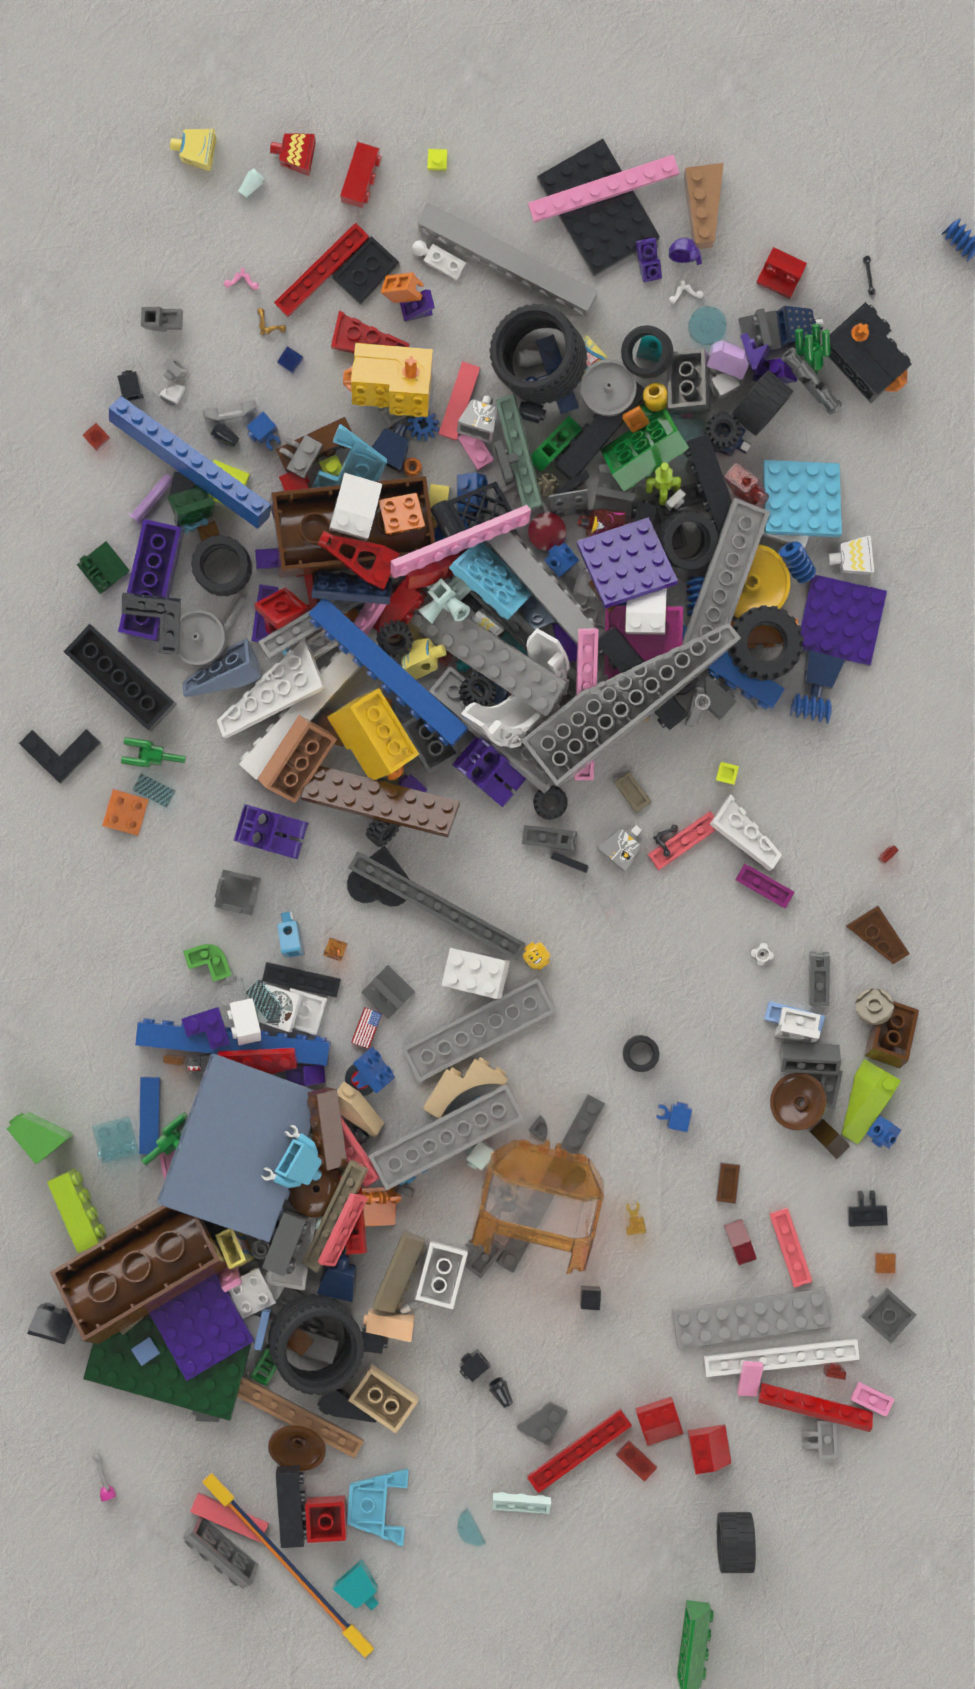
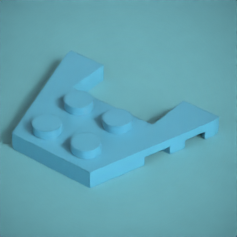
M339 424L333 442L350 448L349 454L338 477L319 470L313 482V488L341 485L344 473L371 481H379L387 464V458Z
M402 1469L350 1483L347 1524L403 1546L405 1526L385 1525L387 1487H408L409 1469Z

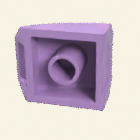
M724 340L712 344L707 367L742 380L749 365L745 349Z

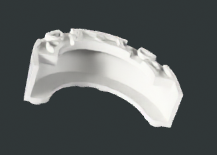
M536 629L527 640L528 657L567 682L549 715H543L513 694L495 706L485 707L473 702L461 713L466 720L488 739L501 747L514 748L521 746V740L561 708L559 705L561 698L567 694L569 686L567 671L570 670V665L566 652L559 640L539 629Z

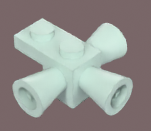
M455 577L449 584L441 578L437 583L426 586L429 589L428 593L434 600L419 611L429 622L433 624L442 608L450 612L455 621H462L469 615L470 608L462 603L461 600L471 589L461 578Z

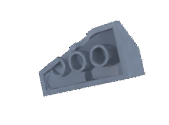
M245 639L229 647L226 650L227 654L223 657L216 659L208 668L198 670L182 682L184 697L242 687L260 679V664L250 641Z

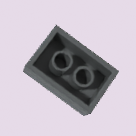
M705 348L675 351L673 354L672 362L667 369L668 409L672 415L711 411L710 370L707 367L709 355Z
M409 714L399 720L419 753L417 757L428 774L462 755L456 744L451 747L449 744L445 746L438 739L439 735L435 731L433 733L429 732L423 726L425 722L420 718L416 720Z
M288 1208L285 1210L263 1264V1269L281 1276L291 1272L296 1262V1259L293 1258L294 1254H298L303 1244V1241L300 1240L301 1236H305L310 1226V1222H307L308 1216Z

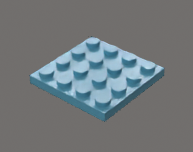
M763 461V491L769 494V497L763 494L764 509L770 511L764 528V534L841 537L840 463Z
M484 542L467 549L449 567L457 578H461L467 584L469 589L478 593L485 603L490 604L501 617H505L507 620L532 595L499 556Z

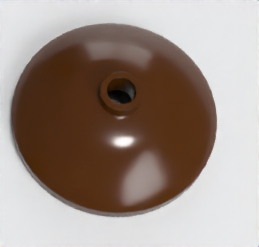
M791 1073L784 1076L776 1083L770 1097V1108L776 1121L783 1127L795 1131L806 1130L817 1124L822 1118L827 1104L826 1093L821 1083L806 1073ZM804 1100L805 1105L801 1107L800 1102Z
M318 1168L322 1172L320 1179L316 1181L312 1179L308 1185L302 1183L298 1187L289 1188L288 1200L293 1208L308 1217L324 1216L340 1183V1176H342L337 1168L331 1170ZM319 1185L320 1190L314 1192L313 1186Z
M291 1425L282 1427L271 1435L268 1451L272 1459L280 1466L300 1465L301 1471H308L316 1468L323 1462L326 1446L323 1439L313 1430L304 1426Z

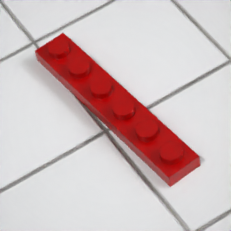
M357 223L353 224L274 304L288 318L369 239V235Z
M762 1382L759 1387L758 1403L871 1432L873 1428V1412Z
M620 1408L527 1475L528 1480L535 1490L540 1493L632 1426L631 1422Z

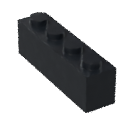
M300 1465L277 1466L275 1475L281 1548L304 1547L305 1540L307 1539V1530L304 1525L306 1512L303 1509V1502H306V1492L302 1490V1484L305 1482L304 1472H301Z

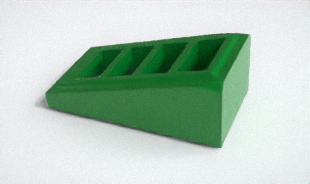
M268 1345L250 1375V1378L266 1387L277 1369L273 1362L266 1359L267 1357L272 1360ZM262 1364L271 1368V1370L265 1368ZM258 1370L267 1374L268 1376L265 1377L261 1375L260 1373H258Z

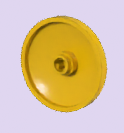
M761 544L758 545L733 617L738 619L749 609L757 608L761 605H767V607L773 605L780 609L785 603L790 591V573L782 557L773 549Z

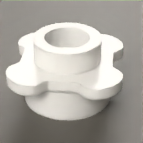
M761 943L757 949L751 950V955L756 958L757 964L760 966L774 957L773 952H770L766 943Z

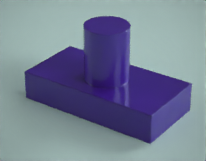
M277 548L255 549L257 570L278 568Z

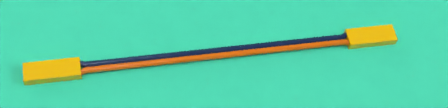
M211 1472L202 1483L224 1507L229 1506L320 1604L342 1628V1634L364 1658L374 1650L372 1644L352 1623L348 1624L240 1508L234 1501L235 1496Z

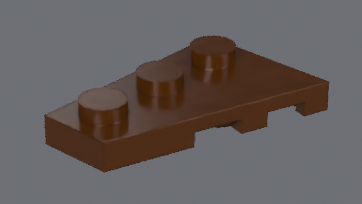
M878 905L845 925L893 964L910 954Z

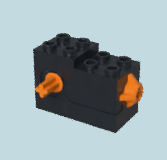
M865 302L830 334L831 353L828 357L862 395L872 403L884 391L898 392L907 383V370L912 364L909 356L904 352L901 353L897 348V343L892 338L887 337L892 331L889 323L877 315V310L871 304L868 305Z

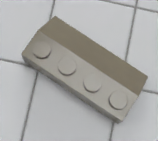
M406 1230L403 1231L372 1305L373 1309L394 1313L396 1308H401L404 1298L401 1297L403 1291H408L412 1282L409 1280L411 1273H416L419 1263L416 1262L418 1256H423L427 1247L424 1244L425 1238Z

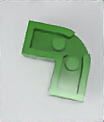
M204 944L183 951L189 969L208 964L213 982L232 976L227 957L218 946Z

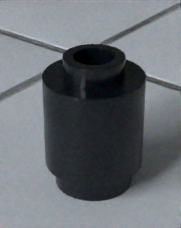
M521 401L519 407L521 419L539 424L540 420L544 421L547 410L543 409L544 405L528 401Z

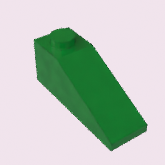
M570 415L531 454L533 465L540 472L582 429Z

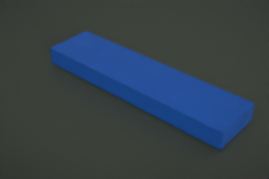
M140 1077L139 1154H149L158 1146L156 1140L160 1137V1077Z

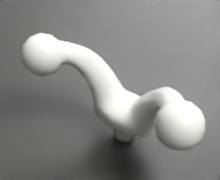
M683 280L681 281V286L677 287L675 296L669 298V302L674 304L683 289L697 298H702L703 292H694L690 284L685 285Z

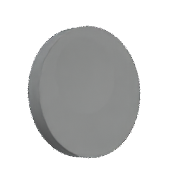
M612 359L600 360L592 364L585 371L580 386L581 397L585 405L592 412L601 416H616L623 413L632 404L636 394V380L622 362Z
M192 610L184 613L180 620V652L177 656L182 661L195 666H203L214 662L222 654L226 645V630L223 623L217 616L205 610Z

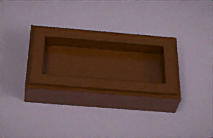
M720 1162L716 1201L736 1204L740 1171L739 1164Z

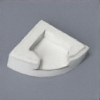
M182 385L170 386L165 388L159 396L178 405L186 388Z

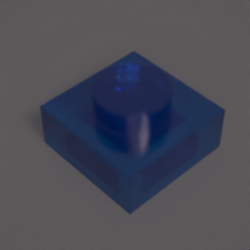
M287 346L278 359L277 364L294 374L304 357Z

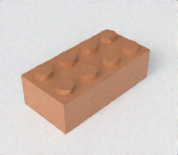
M299 715L259 775L258 780L267 789L296 803L304 787L310 782L337 739L324 728Z

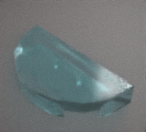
M468 1508L465 1509L458 1518L457 1529L459 1536L464 1542L480 1546L486 1544Z

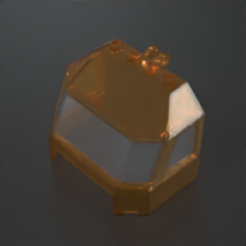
M524 1139L513 1140L491 1152L474 1216L471 1242L476 1246L482 1245L485 1247L484 1252L488 1255L490 1254L495 1234L571 1252L566 1274L572 1273L574 1269H577L579 1272L585 1271L604 1198V1180L591 1159L583 1154L578 1153L575 1155L568 1153V1151L561 1149V1143H557L555 1148L551 1149L549 1148L550 1140H545L544 1144L539 1145L531 1144Z

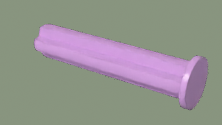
M166 473L134 512L128 515L141 525L140 521L171 486L173 478Z

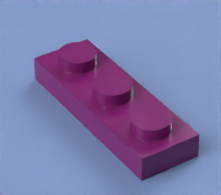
M745 863L735 878L737 882L786 909L795 893Z

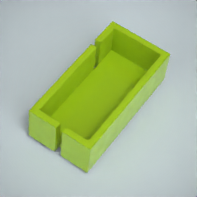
M73 1168L47 1181V1184L77 1253H80L103 1241L106 1238V1229L98 1221L97 1217H99L96 1207H92L90 1192L82 1186L83 1176L81 1172Z

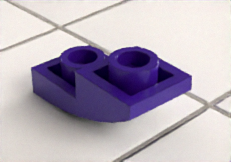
M653 237L636 241L638 262L643 282L662 279L661 262L657 254L656 239Z
M558 623L552 624L554 638L559 640L569 662L577 661V645Z

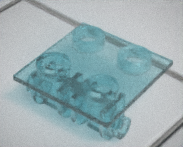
M129 1116L92 1126L98 1147L97 1156L101 1159L102 1163L139 1153Z

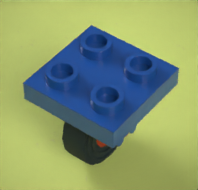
M371 1047L356 1059L345 1074V1082L358 1090L363 1096L373 1092L378 1093L395 1078L392 1069L385 1064L381 1054L374 1047Z

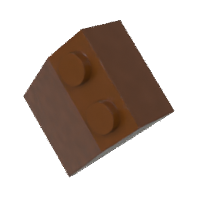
M893 1001L894 1011L891 1018L883 1024L872 1026L864 1056L900 1069L909 1061L919 1010Z

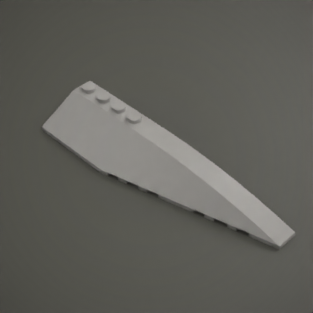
M727 623L680 647H676L665 654L654 657L624 673H620L607 681L586 689L521 741L556 786L561 787L683 689L736 644L741 637Z

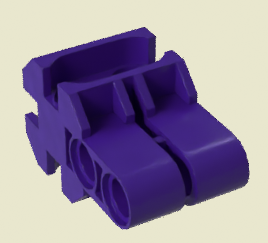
M476 736L463 750L462 755L452 764L501 807H504L514 795L504 784H508L517 791L526 781V778L513 768L504 756L499 754L485 740L479 739ZM490 752L489 758L484 761V756ZM478 767V771L472 775L473 769ZM494 774L499 777L498 780L493 776Z
M244 804L233 841L298 859L303 843L291 840L289 837L291 835L304 839L309 823ZM261 814H264L266 817L263 824H260L258 821ZM275 831L283 833V837L274 835ZM258 832L260 839L255 843L253 835Z

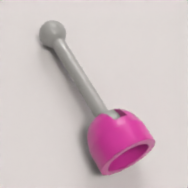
M94 1454L93 1460L96 1461L103 1484L100 1490L101 1502L116 1497V1493L113 1487L106 1484L100 1463L101 1456Z

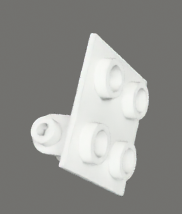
M254 1268L249 1273L241 1276L242 1283L229 1290L242 1318H246L276 1303L259 1268Z

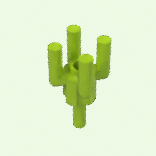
M666 462L656 469L655 477H648L646 479L645 488L647 493L653 491V486L660 490L659 503L662 506L667 502L668 490L673 486V491L677 492L681 487V478L672 477L673 471Z

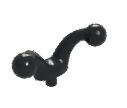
M672 825L670 829L658 832L657 836L653 837L656 840V844H659L664 849L663 855L665 857H669L671 853L662 841L663 836L670 832H676L678 830L677 825Z

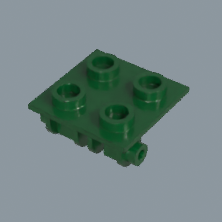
M107 541L88 556H82L79 559L80 562L76 564L100 595L130 571Z

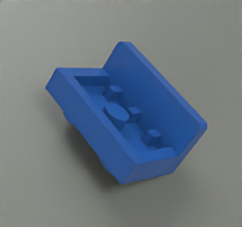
M477 472L458 474L457 497L488 485L486 475ZM473 496L470 502L480 506L482 499ZM484 500L482 507L487 509L488 501ZM457 503V510L464 512L466 505ZM468 507L466 513L478 512V510Z

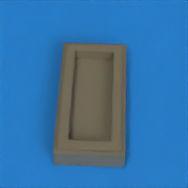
M629 771L614 782L635 813L652 802Z

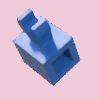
M264 411L246 426L249 431L247 435L254 443L258 441L262 444L266 441V446L271 451L274 450L270 445L271 441L275 440L278 444L281 443L280 439L273 434L278 430L277 426Z
M677 1102V1104H672L670 1111L665 1105H658V1108L664 1109L665 1113L663 1115L656 1114V1118L660 1120L667 1119V1127L670 1129L688 1132L692 1109L688 1107L687 1103Z

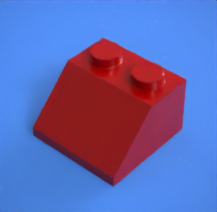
M672 1396L635 1408L647 1446L684 1434Z
M725 1424L687 1430L695 1475L715 1472L731 1464Z

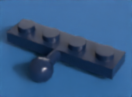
M554 334L535 341L546 375L538 378L529 376L525 381L544 379L559 367L563 359ZM573 390L565 398L556 401L560 415L579 408Z

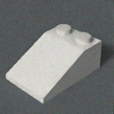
M344 473L329 530L367 541L382 484Z
M667 588L627 601L626 634L665 635Z

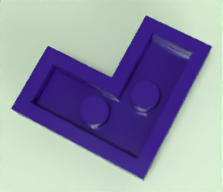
M219 1007L181 1018L186 1036L189 1037L206 1032L211 1050L230 1044Z

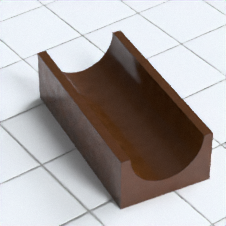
M426 476L374 481L382 484L378 500L417 493L425 527L419 530L416 528L408 532L403 531V533L396 532L392 533V535L385 534L384 522L378 501L367 541L329 530L341 485L271 492L269 503L271 504L277 540L279 578L315 574V572L351 570L325 548L317 545L323 531L339 537L383 545L400 553L399 557L435 543ZM331 539L328 540L327 545L331 544ZM342 544L339 552L348 559H352L356 551L355 547L347 544ZM362 551L357 557V562L363 568H370L373 566L376 556L374 553Z
M161 1205L50 1271V1274L82 1340L99 1344L228 1266L223 1253L212 1239L202 1219Z

